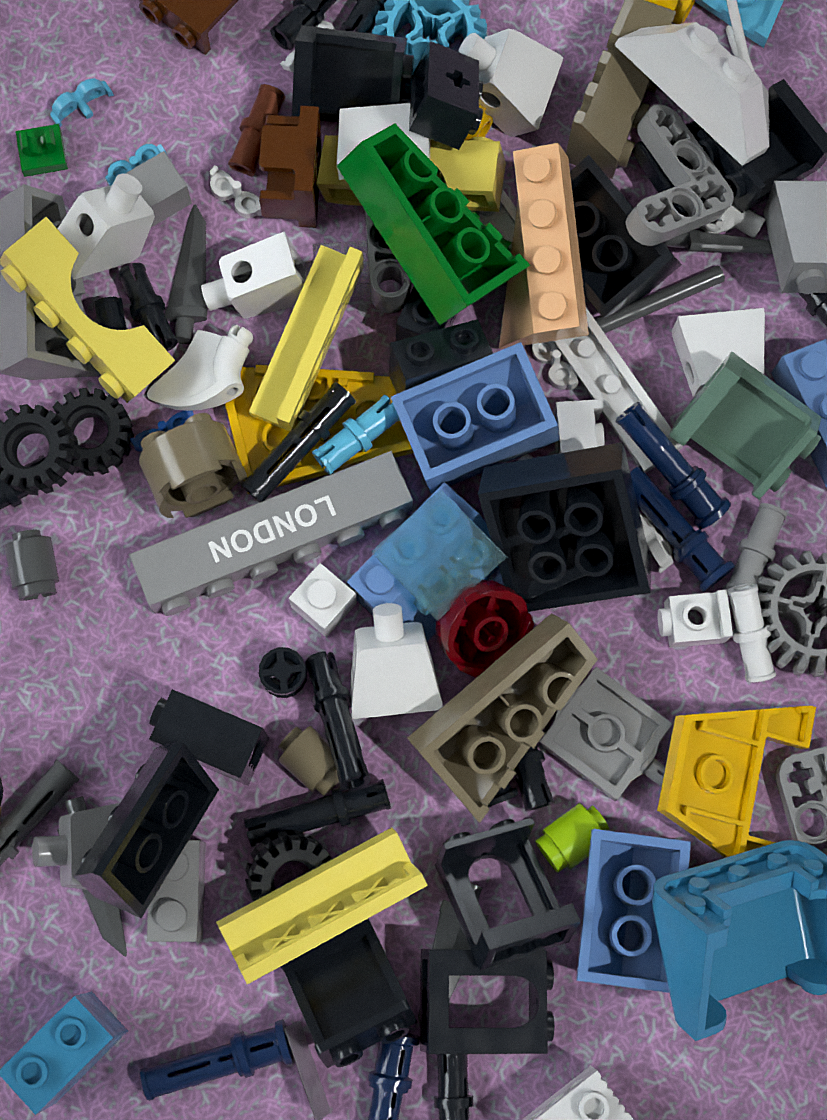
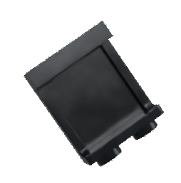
M301 25L295 40L291 116H300V106L319 107L321 121L339 123L340 109L410 103V98L402 97L403 83H411L414 65V55L406 54L408 38Z
M784 79L771 85L768 90L769 147L762 155L742 166L702 127L695 136L698 143L732 189L733 202L741 213L767 200L774 181H801L820 169L827 160V133Z
M369 918L280 966L288 979L315 1042L314 1047L318 1057L327 1068L333 1065L336 1067L350 1065L363 1056V1050L380 1041L382 1044L395 1042L409 1032L411 1025L417 1023L416 1017Z

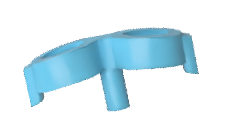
M96 78L87 79L77 86L75 92L61 94L54 101L50 116L55 124H59L60 127L62 126L61 121L77 108L81 110L86 119H89L93 116V112L86 103L105 94L109 97L114 96L105 81H100Z
M145 144L136 151L135 156L129 158V162L119 160L111 164L108 168V175L105 177L108 185L113 184L117 175L127 173L163 151L166 153L161 144L158 146Z

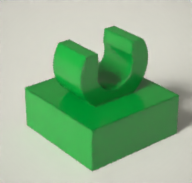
M59 124L15 131L21 170L24 177L68 169L62 130Z

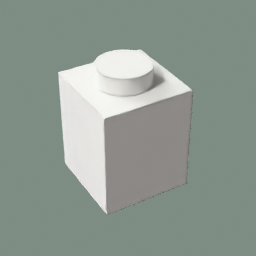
M321 563L289 597L291 608L326 638L357 604L356 593Z

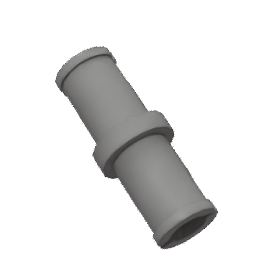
M760 503L759 511L747 539H742L737 548L741 553L730 581L727 582V590L742 584H757L766 564L773 562L776 555L773 547L782 524L787 518L785 510L772 504Z

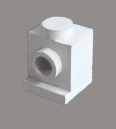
M602 399L556 402L553 411L559 431V441L555 442L556 454L604 445L603 424L595 423L603 409Z
M717 590L713 593L669 596L664 602V608L658 609L659 633L661 637L668 636L669 648L720 644L727 642L733 637L727 590ZM690 610L699 611L702 614L703 623L700 625L691 623L688 619V612Z

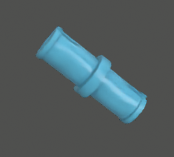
M383 395L378 402L355 420L348 418L342 423L344 428L318 449L312 451L317 462L322 468L326 467L325 471L329 475L333 474L336 469L360 450L367 452L373 447L371 442L397 421H400L393 402L389 404L390 398Z

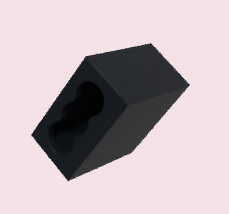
M173 689L168 699L162 697L159 699L149 722L150 725L154 726L149 740L157 746L174 740L181 741L187 746L201 766L247 786L250 784L269 741V736L263 727Z

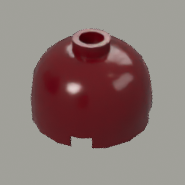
M473 580L457 586L445 597L438 609L435 630L439 646L450 661L461 672L478 677L533 629V617L528 613L527 603L513 589L494 580Z

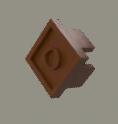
M300 106V116H266V125L262 127L259 157L260 169L268 171L266 190H261L259 195L261 213L265 218L295 219L298 221L299 227L317 228L319 202L317 178L323 148L319 107Z

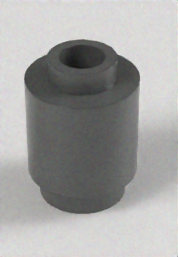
M37 529L12 534L13 541L5 544L4 549L12 590L18 592L19 600L38 599L39 594L43 597L55 595L57 593L55 583L59 582L51 537L41 536L40 530Z

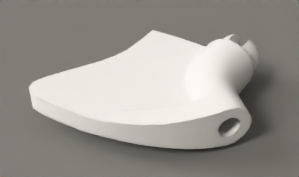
M238 325L230 328L228 336H220L211 332L197 330L182 358L150 387L147 392L148 399L163 407L193 411L217 407L237 398L244 391L241 381V370L250 352L248 346L253 341V334L244 327L240 328Z

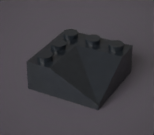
M623 442L484 467L478 496L503 584L513 589L527 603L528 612L651 593V559Z

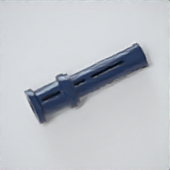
M640 402L634 403L623 411L626 415H619L615 422L625 430L670 484L668 488L670 491L669 495L674 500L680 499L696 518L694 520L695 526L698 529H705L719 520L728 511L731 502L726 497L721 498L705 480L707 473L698 466L692 467L642 408Z
M641 466L630 471L638 508L674 548L672 551L674 560L677 563L683 562L701 582L699 588L705 593L735 568L732 561L726 562L708 542L710 536L706 531L702 532L701 529L694 530L673 506L671 501L666 498L645 474Z
M283 1019L278 1020L273 1028L250 1035H245L243 1031L236 1033L234 1037L230 1038L229 1044L190 1054L150 1068L140 1069L141 1085L146 1099L150 1101L155 1097L194 1087L238 1073L240 1077L245 1076V1078L254 1076L255 1070L280 1062H284L286 1065L294 1064L295 1060L284 1030L287 1027Z
M407 1033L404 1037L392 1043L382 1044L381 1041L379 1042L375 1070L370 1071L368 1075L369 1086L373 1088L368 1120H399L403 1094L408 1093L409 1089L412 1088L413 1080L408 1076L413 1047L418 1046L420 1041L418 1035Z

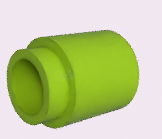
M578 803L542 830L544 835L537 839L535 843L548 863L559 873L566 867L570 870L589 857L592 829L608 831L610 828L603 816L593 805L586 810L582 804Z

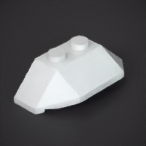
M697 22L645 27L618 38L615 46L742 166L765 153L769 147L768 90L751 73L749 65L744 60L733 56L718 42V38L713 31L707 27L700 26Z

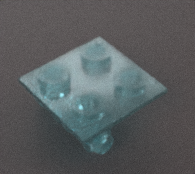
M442 490L438 491L371 552L416 598L413 603L424 615L430 613L437 621L451 609L452 603L464 590L476 586L507 558Z

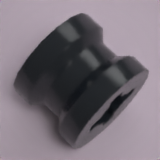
M278 647L270 650L263 656L259 664L258 674L261 683L269 694L277 698L296 696L303 690L307 682V669L304 660L297 651L290 648Z

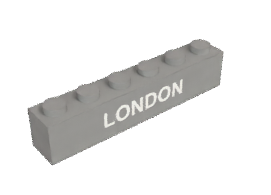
M389 451L133 552L129 556L149 607L155 614L163 611L165 616H170L188 609L191 606L189 600L207 593L208 598H216L231 592L235 588L233 582L251 576L252 581L270 577L278 572V564L293 558L296 564L310 561L321 555V547L336 541L339 546L355 543L365 536L364 530L380 524L382 529L395 527L408 519L406 513L413 510V499L392 451Z

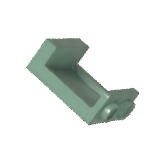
M731 351L676 419L669 436L682 446L690 438L750 481L754 485L752 495L760 500L769 489L773 492L778 491L791 474L792 470L788 468L798 456L802 459L807 458L818 445L821 436L817 433L822 417Z

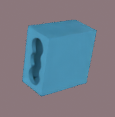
M92 991L76 995L0 1069V1077L29 1109L37 1115L56 1104L128 1030Z

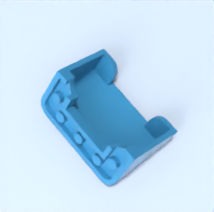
M780 841L663 876L654 883L652 907L675 1021L695 1041L715 1035L724 1029L727 1014L726 1009L718 1002L720 1000L789 977L810 994H827V855L816 847L801 841Z

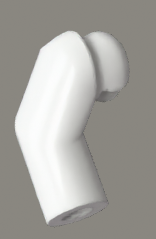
M733 202L720 218L701 226V228L705 232L721 233L736 228L755 238L766 219L751 210L741 213Z

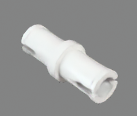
M750 583L731 587L727 590V594L730 598L736 626L733 630V640L740 645L745 669V680L749 682H762L772 679L776 676V672L773 668L771 654H769L767 648V638L771 636V632L767 630V627H764L769 624L764 623L761 613L758 585Z

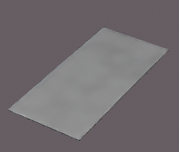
M298 1021L284 1028L314 1119L320 1120L331 1113L301 1021Z

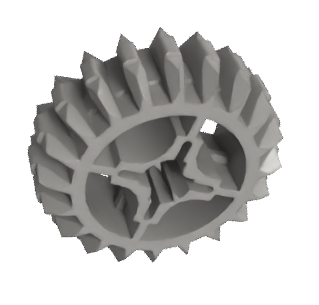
M804 551L800 555L799 561L794 555L789 554L782 559V566L773 563L767 568L769 577L761 576L757 581L758 589L761 591L758 593L762 608L761 613L764 623L769 624L764 627L767 628V631L771 632V636L768 637L770 643L767 648L769 654L773 653L776 649L781 653L776 660L777 667L783 668L793 659L794 675H802L809 664L812 676L820 677L824 674L825 667L827 668V649H813L812 646L814 640L819 638L821 630L827 629V553L821 554L817 561H815L811 551ZM798 579H812L811 585L806 590L804 597L791 596L789 599L779 597L786 583ZM810 604L817 608L815 613L820 612L821 618L814 623L807 618L810 614L805 615L804 609ZM778 612L780 617L789 620L794 625L796 630L795 640L784 630Z

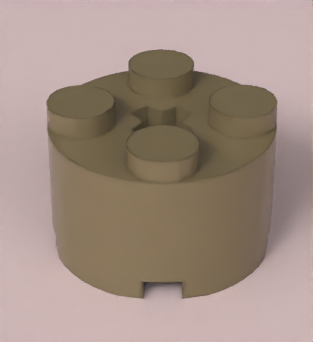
M209 413L195 414L189 417L183 425L167 432L156 431L150 433L141 441L143 451L139 458L140 467L160 513L167 518H174L171 511H183L185 517L188 518L198 516L221 506L234 497L231 489L238 482L241 485L243 480L247 479V474L225 426L217 421H213Z

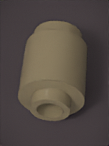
M296 726L279 744L278 748L283 754L278 761L311 792L316 789L325 796L339 782L328 741L312 726L307 727L304 731Z

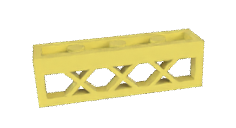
M323 245L320 246L249 410L251 416L289 432L296 426L298 422L297 417L304 408L364 268L362 251L349 247L345 255Z
M391 827L216 921L248 985L428 885L422 873L410 861L398 833Z

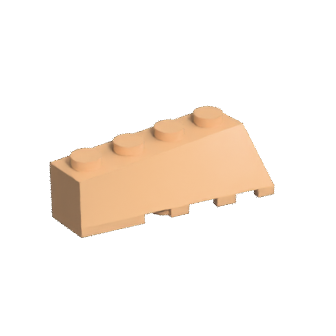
M559 143L513 151L518 201L511 253L513 256L520 253L530 266L507 281L499 348L505 349L520 342L524 346L587 336L589 331L568 156Z

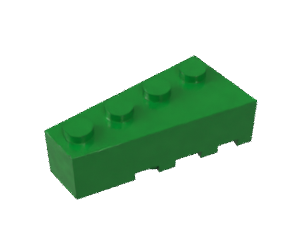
M396 123L360 142L337 165L342 176L439 325L530 266L520 253L513 256L499 241L503 236L490 222L485 226L469 210L466 205L470 201L458 188L455 190L449 188L437 176L438 167Z

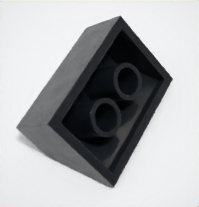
M588 155L570 171L584 295L602 317L607 318L650 293L682 264L664 242L654 246L642 245L629 234L626 228V219L634 209L633 205L603 169Z
M174 740L153 750L146 763L138 769L134 782L121 803L111 812L108 823L97 841L83 856L80 868L74 876L95 898L139 918L143 917L219 791L218 787L183 742Z

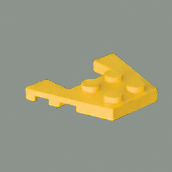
M810 705L675 716L657 811L725 858L775 843L749 835L765 742L769 740L799 749H809L816 707Z

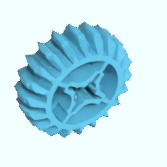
M386 0L384 3L385 11H378L375 17L376 26H374L372 34L396 37L400 29L409 22L411 32L405 35V38H408L406 54L414 55V73L430 41L449 48L450 44L454 43V38L460 34L465 39L469 34L476 33L484 39L487 37L486 19L480 18L481 10L479 9V4L469 5L470 0ZM405 82V91L408 96L411 94V83Z

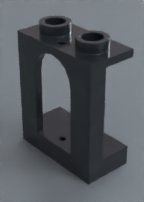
M532 818L515 822L513 819H506L496 823L489 830L473 835L470 832L455 834L443 843L437 858L436 870L480 971L569 943L581 922L573 903L562 907L558 904L528 839L535 825ZM488 858L499 860L507 865L514 875L532 916L490 929L470 884L468 874L471 866L481 859Z
M421 949L420 1051L427 1054H548V1041H552L554 1038L555 1025L552 1011H547V990H552L554 984L553 963L551 960H547V950L480 971L471 949ZM449 976L523 977L529 981V1021L517 1027H449Z

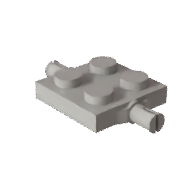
M595 667L584 683L575 690L562 710L556 711L552 726L538 744L612 800L617 801L629 783L642 774H645L662 787L665 766L654 757L657 754L659 742L673 723L599 668Z

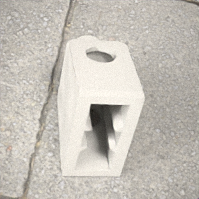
M506 29L484 39L476 33L469 34L460 45L459 53L479 60V80L483 81V90L479 104L486 108L485 113L493 118V122L504 134L512 137L538 130L563 57L514 29Z
M119 174L112 185L82 193L78 196L58 227L60 233L79 253L71 273V277L74 280L131 263L140 256L155 215L152 208L140 195L142 185L135 177L129 174Z
M282 232L222 256L219 259V265L223 278L203 284L201 289L205 303L210 311L232 304L240 315L246 319L294 307L306 281L307 274L303 260L286 233Z
M764 308L678 316L672 329V337L693 397L696 396L731 351L764 374Z
M385 603L376 606L373 609L374 626L359 628L355 630L350 680L352 719L440 710L443 706L439 683L422 623H403L402 607L398 604Z

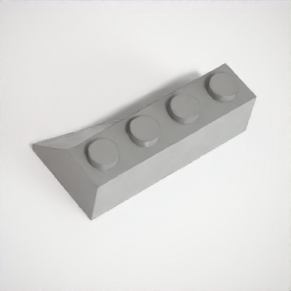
M23 184L1 198L0 259L5 250L45 217L58 229L67 215L63 196ZM0 272V374L27 380L101 376L89 361L83 364L71 353L66 345L69 339L57 326L53 329L48 327L34 311L33 307L36 303L24 290L20 293L15 291ZM71 277L73 296L79 308L85 314L81 295L86 293L83 279L81 277L74 280Z

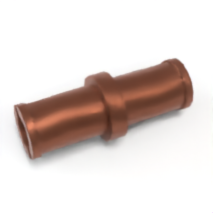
M267 84L260 85L249 116L242 119L239 126L242 133L228 162L232 170L251 177L255 175V169L259 162L262 127L266 125V116L278 115L286 99L285 94L280 89Z

